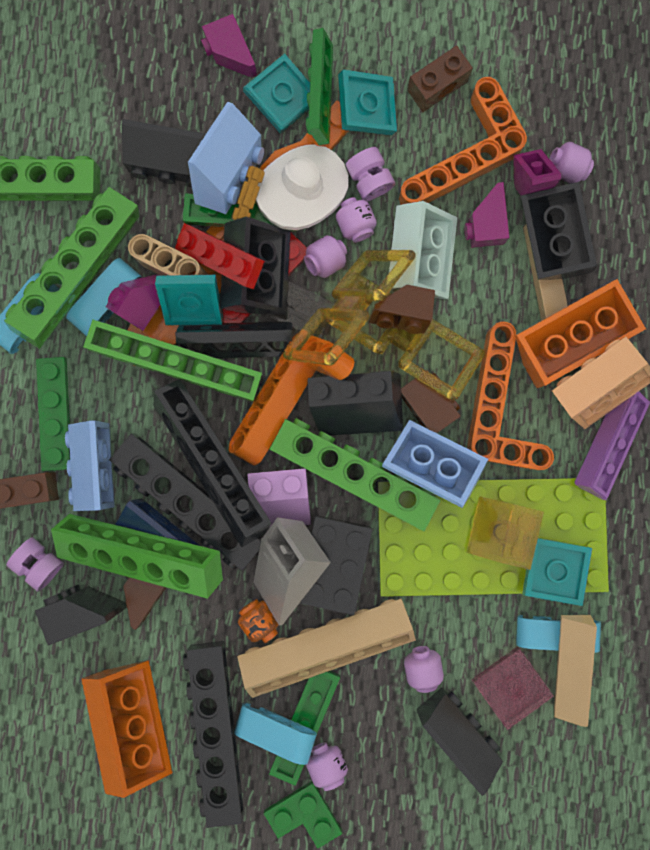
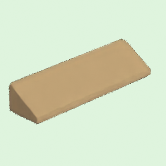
M525 225L523 229L542 321L566 308L567 300L562 279L538 280L527 225Z
M561 615L554 717L579 726L588 727L597 627L591 615Z

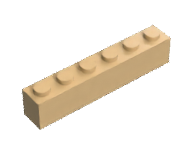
M402 598L398 600L391 599L384 601L376 608L358 610L353 616L344 619H332L322 627L304 629L299 635L290 638H278L272 644L265 647L250 648L245 654L237 657L244 688L254 698L416 641Z

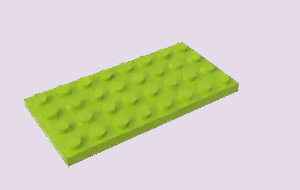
M576 478L478 480L463 508L437 495L436 498L441 501L425 532L378 507L380 596L522 594L532 537L592 548L585 592H609L606 500H602L579 488L575 484ZM378 482V494L387 493L390 489V483ZM410 482L411 485L419 489L421 488L420 486ZM406 491L401 494L400 504L404 508H411L415 505L416 496L413 492Z

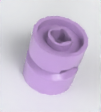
M371 147L357 153L346 163V168L352 180L358 181L356 188L362 200L371 201L387 193L395 186V181L389 169L383 168L385 161L377 147Z
M31 537L13 553L6 566L18 576L25 575V582L39 592L50 583L63 567L64 562L53 553L46 554L45 547L35 538ZM35 558H37L38 561L32 567H30L29 565L32 563V561Z

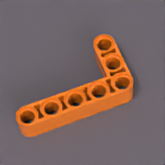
M492 77L481 78L477 81L471 95L472 107L489 137L407 179L403 183L399 194L401 205L419 201L430 203L513 160L514 155L520 154L527 142V136L496 79ZM486 92L490 95V98H483L479 93ZM492 117H501L503 119V123L495 122ZM505 140L514 141L517 147H509ZM480 153L490 154L493 160L483 159ZM455 166H465L468 173L458 172ZM439 178L443 181L444 185L435 186L431 183L430 179ZM414 190L419 194V198L410 199L406 196L405 192Z
M499 322L491 327L486 334L467 449L477 453L475 445L481 439L488 445L487 452L481 455L488 459L487 462L530 470H545L554 461L553 451L548 446L499 437L516 341L514 326L508 322ZM496 330H502L506 334L507 340L505 343H500L496 340ZM491 357L501 360L502 368L500 371L491 368ZM488 384L493 385L497 389L495 399H490L485 394V388ZM483 412H487L492 416L493 422L490 427H485L481 424L480 416ZM507 445H512L515 449V457L512 460H508L504 456V448ZM535 450H539L543 455V461L539 465H536L532 460V454Z
M303 332L297 333L287 345L229 443V452L251 465L259 464L271 447L285 419L288 418L308 385V378H312L315 371H318L337 380L345 379L353 370L354 358L329 341Z

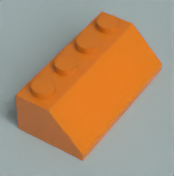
M618 279L517 334L515 337L523 366L535 387L540 388L580 367L587 360L606 352V347L613 341L622 340L625 337L630 339L646 330Z
M149 660L103 670L82 678L105 794L125 798L172 774Z

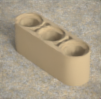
M138 234L129 241L128 251L130 255L144 268L161 276L189 275L191 272L196 271L195 275H207L206 271L194 258L148 235ZM149 248L148 251L142 255L143 251ZM172 260L170 265L164 267L167 261Z

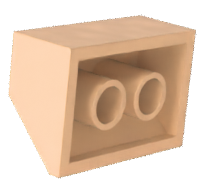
M627 337L610 343L605 349L606 352L597 358L587 360L582 364L581 370L573 376L569 375L562 378L557 383V387L552 390L571 418L584 429L650 384V366Z

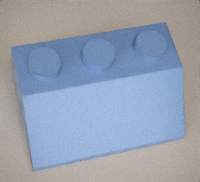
M226 103L188 161L195 204L223 214H227L231 205L236 204L243 182H247L248 179L245 177L248 167L256 166V164L259 165L264 156V148L261 147V134L233 103Z
M409 420L382 467L463 508L480 479L488 459Z
M86 421L68 424L69 431L65 433V443L67 448H70L67 473L72 479V488L69 489L68 496L70 504L73 505V511H95L115 507L112 462L109 461L111 458L109 423Z

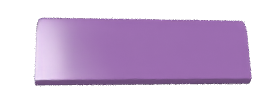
M637 392L605 415L575 480V484L579 488L602 500H607L649 407L650 401L640 392Z

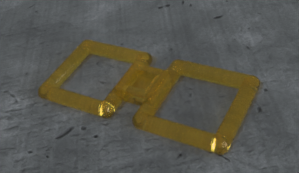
M413 250L364 251L332 291V297L338 299L339 302L334 308L317 309L285 349L283 357L290 361L334 365L368 321L369 313L366 309L372 301L384 300L415 259V252ZM370 261L397 262L377 289L349 288ZM324 319L351 322L328 353L300 350Z
M356 276L327 313L325 321L376 354L384 353L389 344H393L405 352L398 362L400 369L450 400L458 399L484 358V350L432 319L425 334H410L402 329L388 328L377 341L340 318V315L361 288L380 300L391 295L390 292L364 276ZM432 332L471 355L452 386L412 362Z

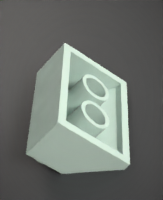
M424 201L396 206L387 289L396 292L405 285H412L435 290L434 298L449 299L457 226L456 216Z

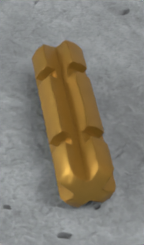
M255 166L248 167L245 176L248 179L247 182H243L236 202L239 206L234 208L232 214L233 220L243 217L250 218L251 213H249V210H253L260 190L258 183H262L265 175L262 169Z

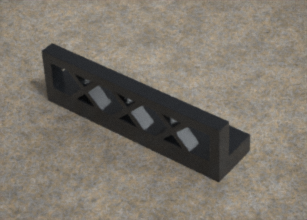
M250 322L222 323L221 325H179L175 332L176 344H180V347L187 349V343H204L205 345L200 351L194 352L213 358L281 357L285 349H276L269 342L287 341L288 345L293 338V323ZM240 342H261V344L256 349L248 350ZM233 343L228 350H220L213 344Z

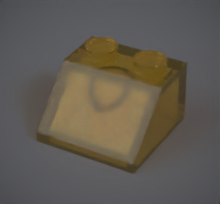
M479 496L466 552L500 563L531 570L544 512Z

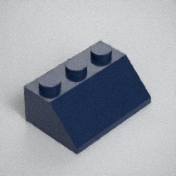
M142 498L130 500L115 524L200 546Z

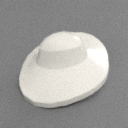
M313 144L294 148L275 159L263 170L265 175L262 183H258L260 190L256 203L268 221L282 229L300 230L309 228L331 215L343 202L348 191L349 176L345 164L335 152L324 146Z

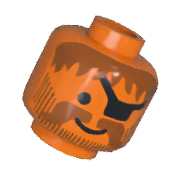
M256 598L239 611L241 616L238 619V625L251 642H258L262 639L264 643H267L278 634L276 630L278 623L264 600L259 602Z

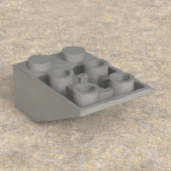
M277 517L261 539L253 583L278 625H283L331 562L303 521Z

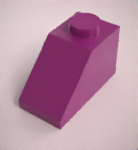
M233 14L202 26L205 38L201 39V43L207 57L212 55L216 64L253 78L257 76L255 63Z
M541 149L514 155V186L520 196L554 188L561 180L560 171Z
M499 182L472 213L468 223H465V239L470 240L471 248L504 245L509 239L504 182Z
M156 274L120 283L110 293L105 307L144 331L160 306L155 281L156 276L161 275Z

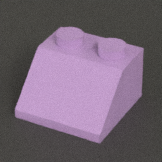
M306 469L248 474L249 488L271 521V525L277 517L303 521L305 525H311Z

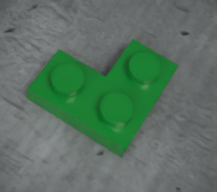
M312 781L271 805L263 813L278 839L302 824L305 826L317 849L343 834L336 818Z

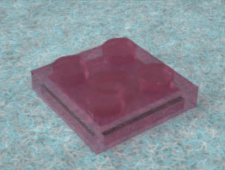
M518 646L472 679L507 730L554 697Z

